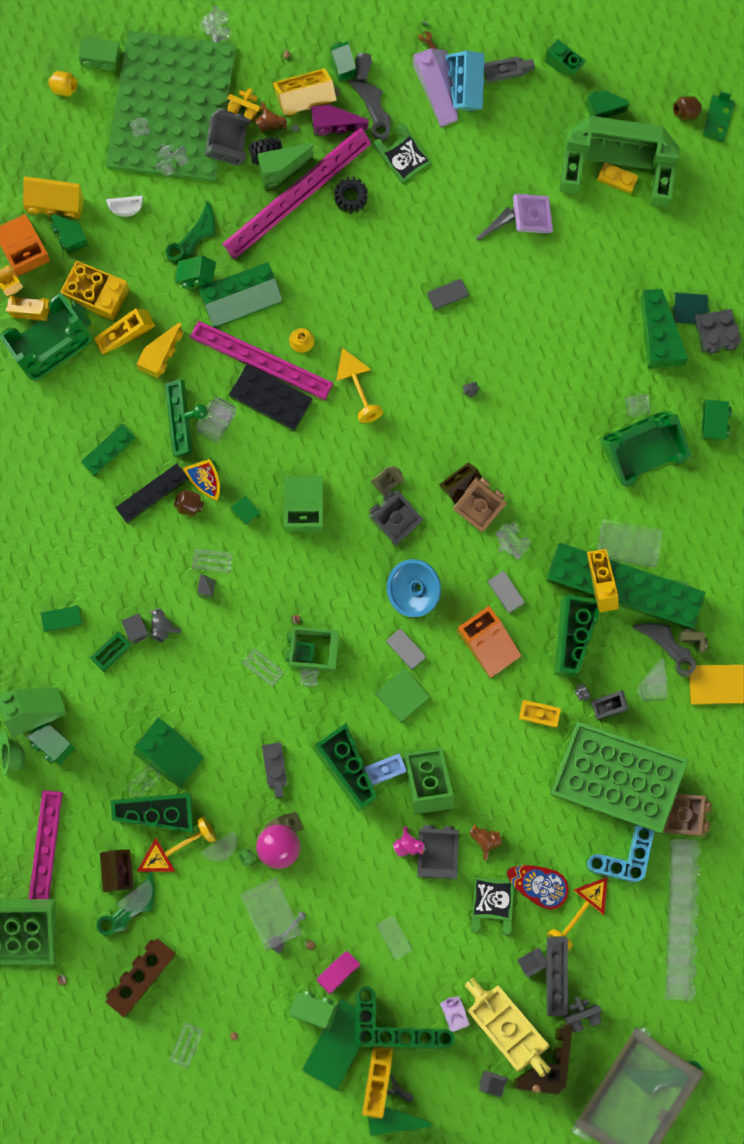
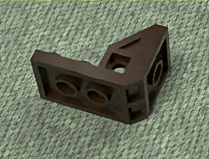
M560 1024V1028L556 1029V1040H559L558 1048H554L553 1060H556V1065L546 1063L551 1068L550 1071H553L552 1078H549V1072L546 1073L544 1069L545 1076L540 1077L539 1073L532 1067L514 1079L513 1088L533 1091V1086L539 1085L541 1088L540 1092L558 1094L566 1088L573 1025Z

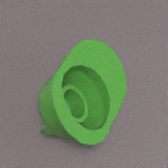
M2 729L0 732L2 775L5 776L7 771L24 769L25 751L18 743L9 741L6 730Z

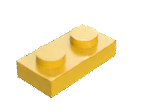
M604 162L597 181L631 194L638 175Z
M523 700L518 720L557 728L561 708Z

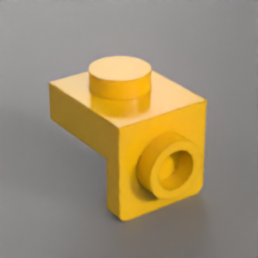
M10 265L0 269V288L6 297L18 293L23 288Z

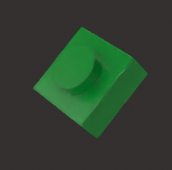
M296 641L294 661L313 663L315 643Z

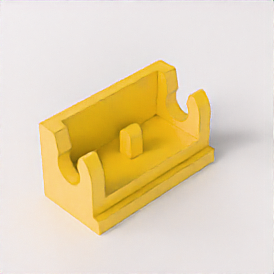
M10 295L6 312L11 318L47 321L50 300H46V298L41 300L26 299Z

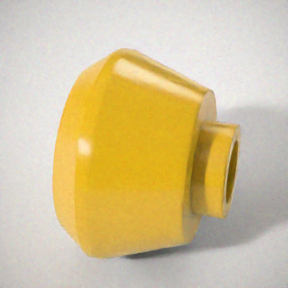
M306 328L295 329L290 334L289 344L296 352H307L314 345V335Z

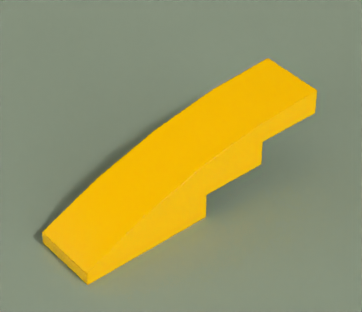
M373 1048L362 1115L383 1118L393 1049Z

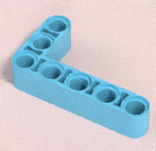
M635 825L627 861L595 854L587 861L588 870L595 874L633 883L642 880L646 873L654 831ZM639 830L647 832L648 837L646 840L639 837ZM636 849L643 851L644 856L642 859L635 857L634 852ZM594 858L601 861L600 869H595L592 866ZM613 863H617L620 866V873L615 874L612 872L611 865ZM632 868L639 870L640 875L638 878L631 876L630 871Z

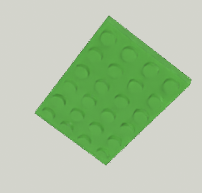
M577 721L550 794L663 834L689 760Z

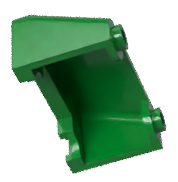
M61 293L50 300L48 307L51 313L48 314L47 321L40 320L22 333L16 328H10L0 334L1 340L30 380L36 381L41 379L87 347L92 341L91 334Z
M669 411L656 413L600 438L602 447L620 484L625 487L634 485L638 475L668 462L679 465L692 457L679 417Z

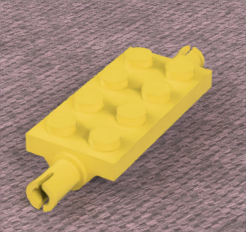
M475 978L470 979L472 985L469 981L465 984V987L475 997L474 1005L467 1010L470 1016L518 1073L531 1064L540 1077L545 1076L543 1069L548 1073L551 1068L540 1055L549 1048L548 1043L499 986H496L491 991H487L479 985Z

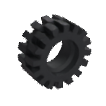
M271 137L270 139H259L258 142L254 141L253 144H250L249 152L253 164L258 165L259 153L283 149L281 140Z
M346 177V181L342 179L340 183H337L335 203L340 210L343 208V212L347 213L348 210L352 214L355 210L357 213L359 209L362 210L364 205H366L368 190L365 183H361L362 180L358 179L356 181V177L350 180L349 177ZM349 189L355 190L358 193V198L354 201H348L345 199L344 193Z

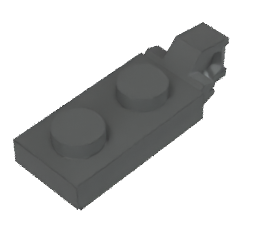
M518 56L485 63L484 74L486 82L490 83L526 75V72L534 70V60H523V58Z
M281 742L262 745L269 789L274 788L276 798L284 797L282 787L287 786V777Z

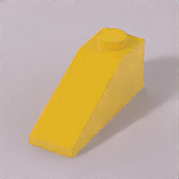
M135 308L96 336L94 340L101 353L106 354L141 337L154 328L155 324L148 310Z

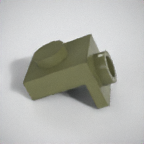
M388 466L374 477L371 483L381 496H384L398 483H402L404 478L402 477V472L397 467Z
M684 629V632L678 635V643H697L698 654L704 653L705 649L708 648V639L705 638V632H695V629Z

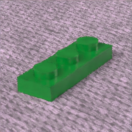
M122 423L89 453L81 463L95 477L129 446L136 437Z

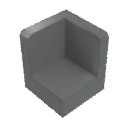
M139 613L122 620L123 627L132 645L149 638Z
M536 948L517 960L526 978L546 967V959L540 948Z
M483 1070L478 1090L501 1097L508 1078Z

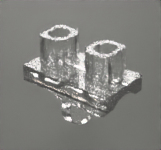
M213 6V11L204 16V20L200 22V28L206 30V34H211L213 42L228 40L231 36L230 28L221 26V24L228 22V12L219 11V6Z
M163 143L160 144L161 151L156 155L159 159L164 155L166 158L154 167L157 171L161 170L168 177L176 171L170 163L172 160L175 159L180 167L189 161L185 153L187 149L183 145L171 154L170 151L174 149L172 144L167 147Z
M515 523L510 525L504 524L496 533L499 538L497 541L501 544L498 550L500 553L506 550L509 555L512 554L518 560L528 550L527 548L531 545V542L526 537L519 540L516 536L519 528Z

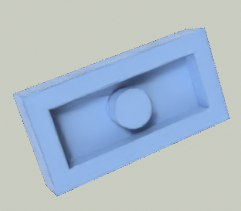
M400 753L364 767L372 786L407 772Z

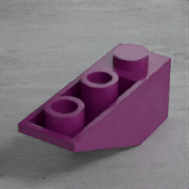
M331 105L311 107L314 135L344 134L348 131H356L359 128L364 131L368 130L369 121L366 118Z

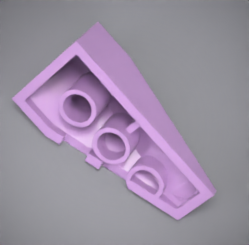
M430 48L414 54L413 66L440 127L458 121L457 109H454L450 89L453 83L452 77H448L450 66L449 61L445 59V55H448L447 51Z

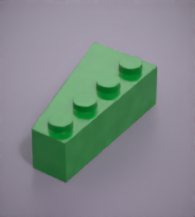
M663 289L643 290L640 298L647 367L685 366L688 357Z
M566 595L561 599L554 674L573 677L579 673L587 651L586 648L599 616L596 599Z
M345 723L316 743L313 751L359 813L373 803L377 796L365 771L363 761L358 754L354 739L349 732V727Z
M191 793L110 800L113 821L194 832Z

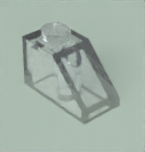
M660 659L640 682V685H638V696H641L642 701H658L668 698L664 659Z

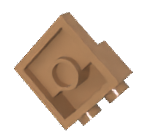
M476 477L464 491V495L454 505L453 510L483 532L507 503L504 499L506 496L500 490H492L489 487L491 484L486 479Z
M677 794L663 832L705 837V833H709L710 822L706 820L707 813L711 812V801H708L706 796Z

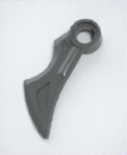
M349 80L348 83L361 96L373 120L372 136L376 140H386L390 134L391 116L384 112L380 104L383 91L365 82ZM378 127H383L386 129V132L384 134H378L376 132V129Z
M660 623L633 625V629L650 637L676 662L675 669L678 675L689 677L694 673L696 663L691 656V652L675 642L671 634L670 625ZM686 662L691 666V669L685 671L681 669L680 664Z

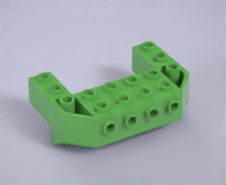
M588 116L568 132L559 191L578 193L583 160L598 163L606 162L611 165L654 171L650 205L668 208L672 199L675 168L679 158V146L662 126Z

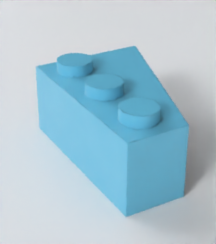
M462 51L445 55V59L449 61L450 66L448 77H452L453 86L450 89L454 109L467 111L482 109L484 53Z

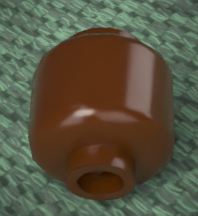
M695 96L680 97L673 105V113L681 121L695 120L702 110V105Z
M183 490L177 494L174 507L177 508L179 514L194 517L197 512L201 513L204 502L201 501L200 494Z

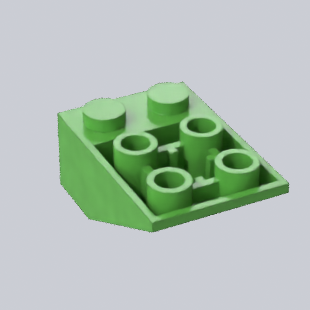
M285 476V532H323V476Z

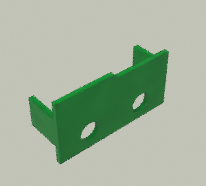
M721 91L719 96L712 95L703 137L724 142L735 101L729 100L731 97L730 93ZM723 108H729V113H724ZM718 127H723V128H724V132H722V133L718 132V131H717V128H718Z

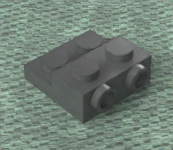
M732 309L696 315L694 317L702 353L715 354L721 349L731 351L737 349V346L741 344L738 325H735Z
M390 491L383 497L385 500L380 505L376 504L369 510L371 514L368 518L394 545H397L423 521V518L399 491Z

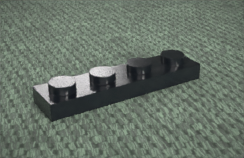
M176 463L115 508L128 524L189 479Z

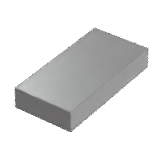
M504 571L488 580V584L508 614L525 603Z
M401 628L386 640V643L410 670L414 669L426 658Z

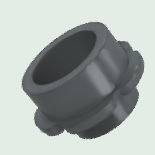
M477 382L469 383L463 386L464 392L462 393L464 395L467 394V397H472L478 394L480 387H478Z
M585 684L576 685L578 689L575 690L578 699L586 702L591 697L590 692Z

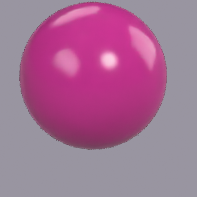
M271 825L261 832L256 843V851L260 860L266 866L274 869H283L292 865L298 858L301 849L298 835L293 829L285 825Z

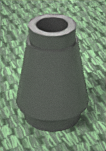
M358 53L357 57H355L357 81H367L373 62L370 54Z

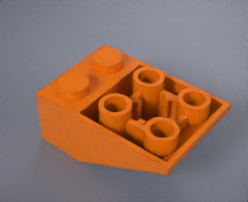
M26 214L0 226V247L16 277L50 262L48 254Z
M490 606L457 628L456 632L490 678L521 657L517 647Z

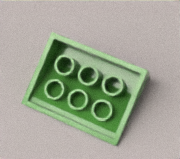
M0 899V965H54L56 939L55 899Z

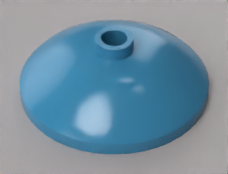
M417 559L406 560L399 563L391 571L387 581V595L390 603L399 613L408 617H420L431 612L437 605L441 595V582L435 569L428 563ZM418 584L421 586L420 591L417 589Z

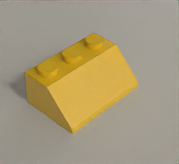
M325 68L273 83L281 111L284 115H294L297 111L312 110V106L330 105L333 101H337L333 81Z
M24 176L23 206L29 214L37 215L41 213L49 217L57 215L69 220L81 218L84 197L80 184Z

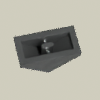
M624 690L591 701L596 720L622 714L629 709Z

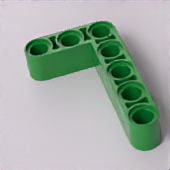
M365 986L355 995V1042L359 1047L444 1050L451 1047L455 1042L454 1033L448 1029L376 1027V994L374 989ZM362 992H367L370 995L368 1002L361 999ZM362 1012L369 1014V1022L362 1021L360 1016ZM365 1032L369 1035L370 1040L368 1043L361 1040V1033ZM382 1033L388 1034L390 1038L388 1043L381 1041L380 1036ZM402 1033L409 1036L408 1044L401 1041L400 1036ZM421 1034H426L429 1037L428 1044L421 1042ZM442 1034L449 1038L447 1045L440 1041Z

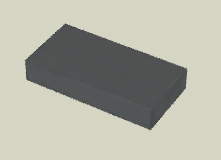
M461 278L427 292L434 311L464 299L469 295Z

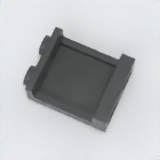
M217 109L212 113L205 156L236 166L246 161V153H243L246 128L251 123V119L245 118L241 114L229 113L226 109Z
M424 825L423 828L419 829V841L426 845V850L422 855L418 853L417 877L457 879L459 830H455L453 826H443V829H435L434 825Z

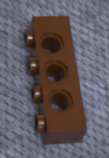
M158 938L155 941L152 939L144 948L146 952L143 956L138 955L131 964L134 966L129 973L125 971L119 978L121 983L116 989L112 987L106 995L108 999L105 1002L122 1017H126L176 955L174 951ZM150 955H155L158 958V962L155 966L151 967L148 965L147 959ZM143 971L145 974L144 980L139 983L136 982L134 978L135 973ZM124 987H130L132 990V995L127 999L121 994Z

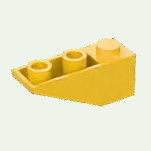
M177 323L144 348L137 362L138 370L158 379L161 374L165 373L168 366L166 362L169 357L172 358L176 349L174 346L183 336L180 323Z
M601 549L587 552L599 612L618 609L619 596L607 550Z

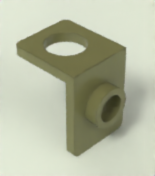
M297 812L277 817L265 824V828L271 825H285L295 832L303 830Z

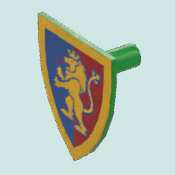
M209 458L183 467L191 483L200 492L211 499L219 500L221 481L215 461Z

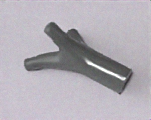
M390 1075L393 1086L392 1090H387V1094L397 1095L410 1103L414 1096L405 1091L396 1082L394 1076Z

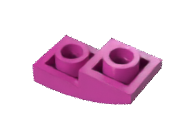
M346 950L316 981L330 995L361 964Z

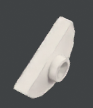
M143 195L106 199L108 208L113 214L120 217H129L141 209Z

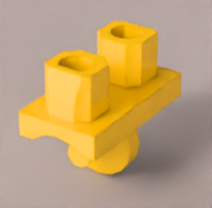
M248 88L246 92L240 90L239 95L244 97V99L231 94L228 96V100H230L228 111L238 114L240 107L244 106L246 107L244 116L251 119V121H254L257 113H261L262 108L249 102L250 100L257 101V96L252 95L253 89Z

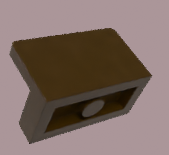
M468 462L441 482L439 486L442 491L449 495L455 505L476 477L481 479L482 476L478 469Z
M130 849L101 852L100 863L103 892L133 889Z

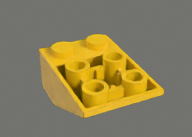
M76 260L60 293L93 313L114 321L130 288L127 281Z

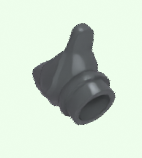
M155 609L150 611L153 617L151 623L153 628L151 629L150 637L164 642L168 638L169 633H181L182 630L173 627L165 617L163 610Z

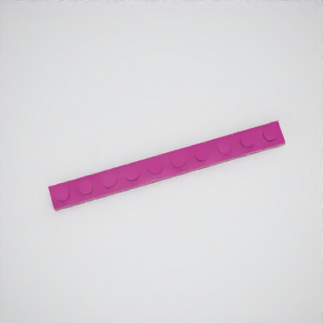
M361 128L356 130L228 238L222 245L230 257L235 260L370 146L371 142L364 130Z

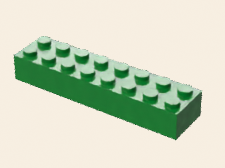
M559 542L546 581L595 597L587 551ZM609 559L619 596L618 606L686 629H694L706 592Z

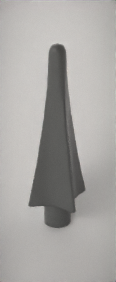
M506 207L476 239L480 240L491 232L514 221V207L510 210Z

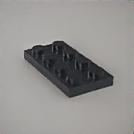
M246 364L229 394V397L294 432L313 401V398L249 364Z

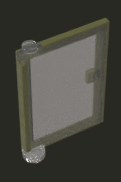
M641 1026L640 1029L635 1028L571 1131L587 1142L592 1137L600 1144H661L704 1073L649 1037L651 1032Z

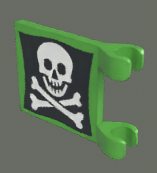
M400 123L397 126V132L403 137L401 140L386 149L382 141L377 139L374 141L373 147L382 156L400 182L403 183L431 164V161L409 133L405 124Z
M475 877L470 929L472 932H478L480 918L503 920L502 934L509 935L511 933L514 887L509 881Z

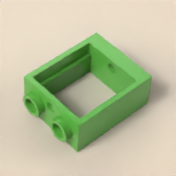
M293 627L292 632H288L287 643H291V649L286 651L285 662H289V668L335 672L339 631ZM297 635L330 638L328 665L294 662Z

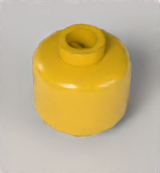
M55 71L49 78V87L55 95L70 96L77 89V80L70 72Z

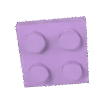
M515 194L513 196L517 231L547 234L553 231L549 196Z

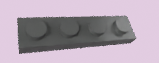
M566 936L546 937L547 1016L568 1015V938Z

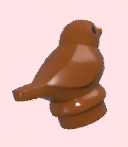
M262 102V116L255 120L262 133L268 132L269 129H286V118L269 111L265 103Z
M476 825L470 830L471 838L478 843L483 851V860L487 861L490 850L501 847L499 831L494 832L492 830L489 832L487 829H479Z

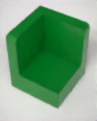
M246 495L231 507L232 513L239 517L244 524H248L255 517L257 519L261 517L259 510Z

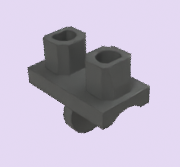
M577 996L574 998L575 1004L570 1005L569 1008L570 1011L577 1009L578 1011L563 1016L567 1024L573 1025L572 1031L576 1033L584 1029L581 1022L583 1018L588 1017L590 1026L600 1024L601 1017L599 1012L602 1011L597 1004L583 1008L590 1005L588 999L580 1001V998Z

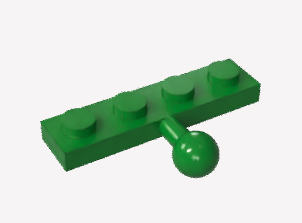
M179 379L165 384L174 457L193 453L189 419L194 417L204 419L208 415V409L203 404H198L193 410L188 411L185 381Z

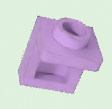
M459 996L450 997L440 1003L449 1030L453 1032L469 1026Z

